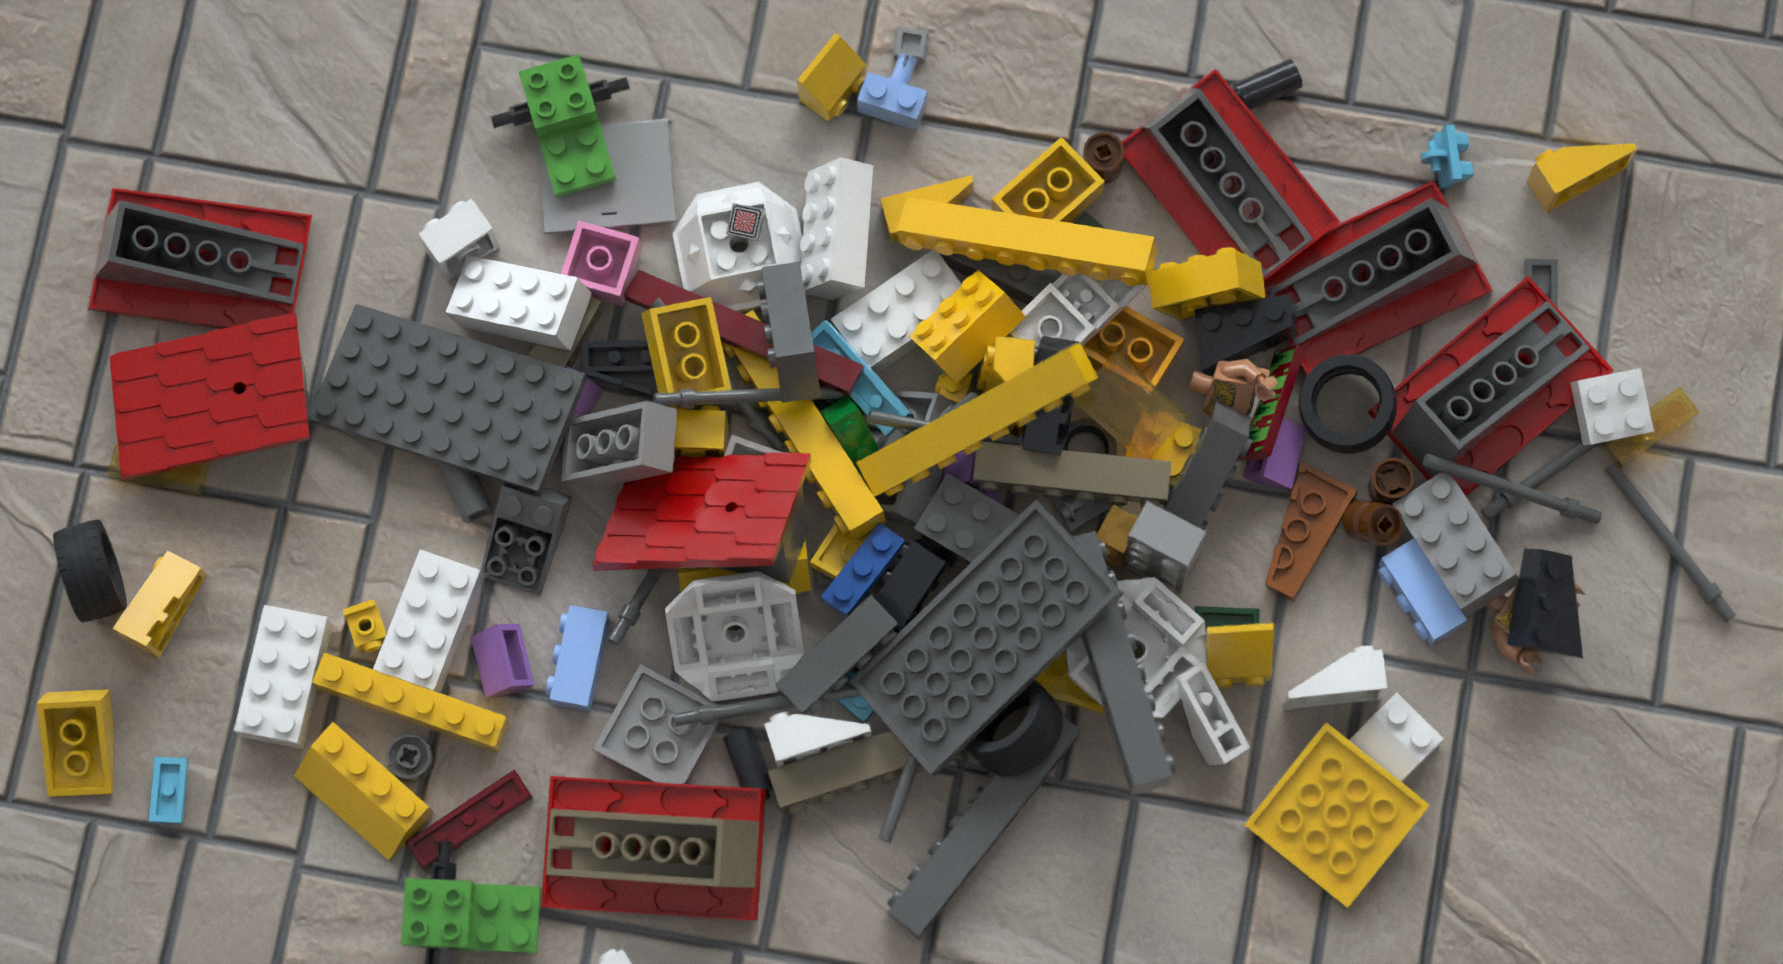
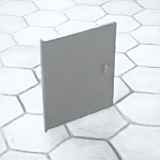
M671 118L600 125L617 181L559 198L555 196L538 139L544 234L575 232L578 220L608 229L676 222L668 123H671Z

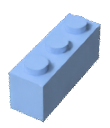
M1415 538L1381 558L1378 564L1380 567L1378 570L1379 576L1386 586L1392 585L1398 595L1395 597L1397 604L1405 614L1410 613L1416 622L1413 624L1414 630L1422 641L1427 639L1430 646L1465 625L1467 618Z
M569 605L568 614H562L559 632L563 633L561 645L556 644L552 663L557 664L555 675L549 676L546 686V695L550 696L552 705L591 712L610 622L608 612Z

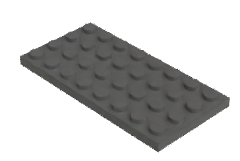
M355 304L310 411V420L312 423L541 495L588 377L585 373Z
M1035 500L849 682L925 770L935 777L1124 593L1042 503Z

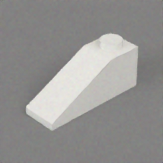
M1200 662L1175 678L1192 737L1207 765L1226 764L1250 748L1204 662Z

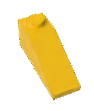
M970 175L881 198V211L890 243L898 241L899 244H902L897 228L906 197L957 205L974 191L973 176Z

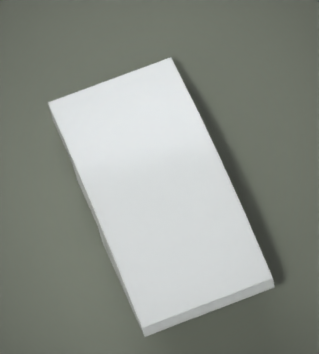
M1062 274L1021 311L1026 318L1010 334L1018 339L1035 340V346H1039L1042 336L1079 341L1081 346H1083L1118 315L1146 286L1141 284L1129 286L1121 281L1111 279L1099 281L1081 274L1074 276Z

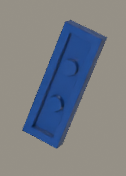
M878 523L823 593L821 602L847 618L896 558L900 549L905 544V540Z

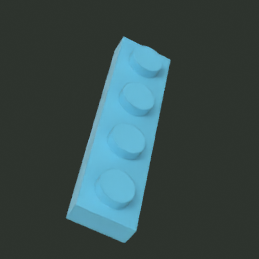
M824 320L812 332L813 344L864 366V372L850 397L867 416L870 410L906 417L912 415L828 320ZM875 424L885 436H890L897 429Z

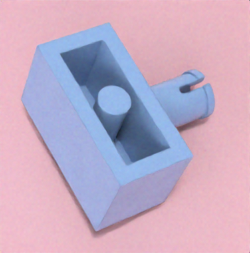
M899 54L891 78L867 72L857 99L858 112L918 131L927 106V91L908 85L917 60L910 55L908 60H906V54Z

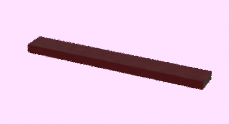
M639 269L623 295L626 301L647 310L651 309L649 306L658 298L666 306L704 298ZM712 301L721 342L769 362L768 349L774 348L773 344L767 345L764 326L768 324ZM813 344L819 384L850 397L864 372V366Z

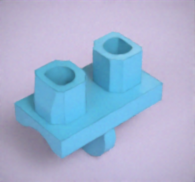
M1445 125L1442 131L1432 135V141L1427 142L1428 151L1420 155L1421 163L1431 164L1432 173H1437L1440 189H1449L1456 183L1468 181L1474 175L1473 164L1470 161L1459 160V153H1464L1469 148L1468 134L1456 132L1454 125Z

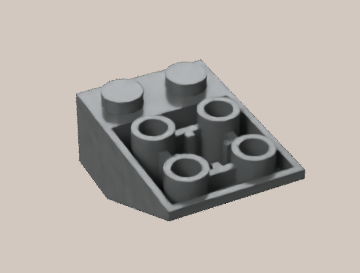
M504 484L501 488L480 570L483 576L540 595L565 526L572 496L547 488H543L540 495Z

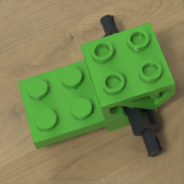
M579 54L519 71L527 102L510 106L509 111L491 116L494 129L511 123L514 126L529 122L534 123L556 198L617 181L594 104L611 99V94L630 90L627 77L611 82L603 79L588 84Z
M439 841L438 862L432 863L431 879L405 878L401 945L426 949L425 964H450L451 951L538 953L541 887L474 884L472 881L455 880L456 863L451 862L453 842Z

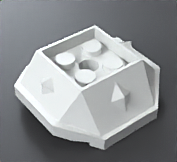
M760 182L696 194L673 232L683 289L704 298L711 297L712 301L740 313L761 309V303H767L766 299L760 300L757 281L763 280L762 267L800 262L801 267L802 251L800 249L802 233L797 210ZM733 203L766 210L759 241L726 234ZM737 242H744L748 245V248L741 253L734 252L731 249Z
M760 571L693 580L665 608L675 672L688 683L701 690V693L712 702L777 693L778 690L775 684L798 663L804 654L795 590ZM732 625H739L742 627L736 631L727 629Z
M1155 577L1116 581L1117 586L1124 593L1117 601L1122 600L1125 606L1127 619L1123 621L1127 632L1132 631L1135 642L1143 649V656L1136 659V662L1141 661L1144 666L1146 681H1143L1146 693H1152L1156 706V711L1152 712L1154 719H1163L1181 698L1175 678L1200 662H1204L1207 667L1205 620ZM1080 636L1066 649L1068 677L1103 707L1082 636Z

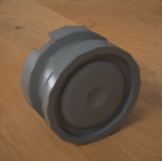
M404 734L398 736L387 748V765L393 774L404 782L415 783L422 781L430 774L434 767L435 758L433 750L418 735Z

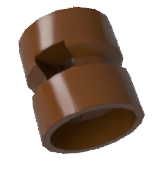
M1095 133L1084 144L1083 159L1105 181V184L1116 180L1122 172L1124 158L1123 143L1112 133Z
M1394 457L1380 461L1374 468L1368 483V493L1372 501L1393 505L1394 502L1410 493L1414 482L1411 467L1402 459Z
M1361 499L1354 501L1348 506L1344 513L1343 524L1347 535L1353 540L1387 546L1393 544L1401 535L1403 518L1400 511L1393 505Z

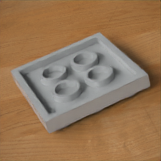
M640 664L593 750L651 782L686 784L722 719L714 720V724L701 725L700 722L675 727L673 714L698 710L699 706L712 704V707L719 705Z

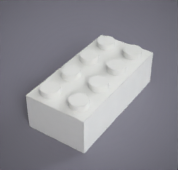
M840 157L808 171L805 180V189L807 191L806 205L802 213L804 232L800 242V249L802 251L801 273L806 295L832 301L865 288L873 165Z
M932 250L831 318V324L877 374L917 347L909 335L915 331L920 322L926 320L938 309L940 303L950 297L962 284L941 255Z
M468 255L446 313L464 329L571 351L592 293L578 277Z
M420 549L373 670L441 693L485 578L479 569Z
M264 605L234 731L240 737L304 750L318 691L312 681L323 653H327L333 627L328 617Z

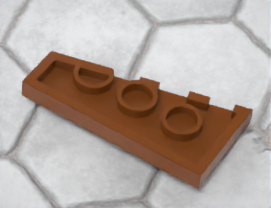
M1301 461L1296 483L1290 496L1289 507L1282 523L1281 534L1265 581L1266 588L1293 602L1295 601L1342 522L1345 511L1358 495L1357 489Z

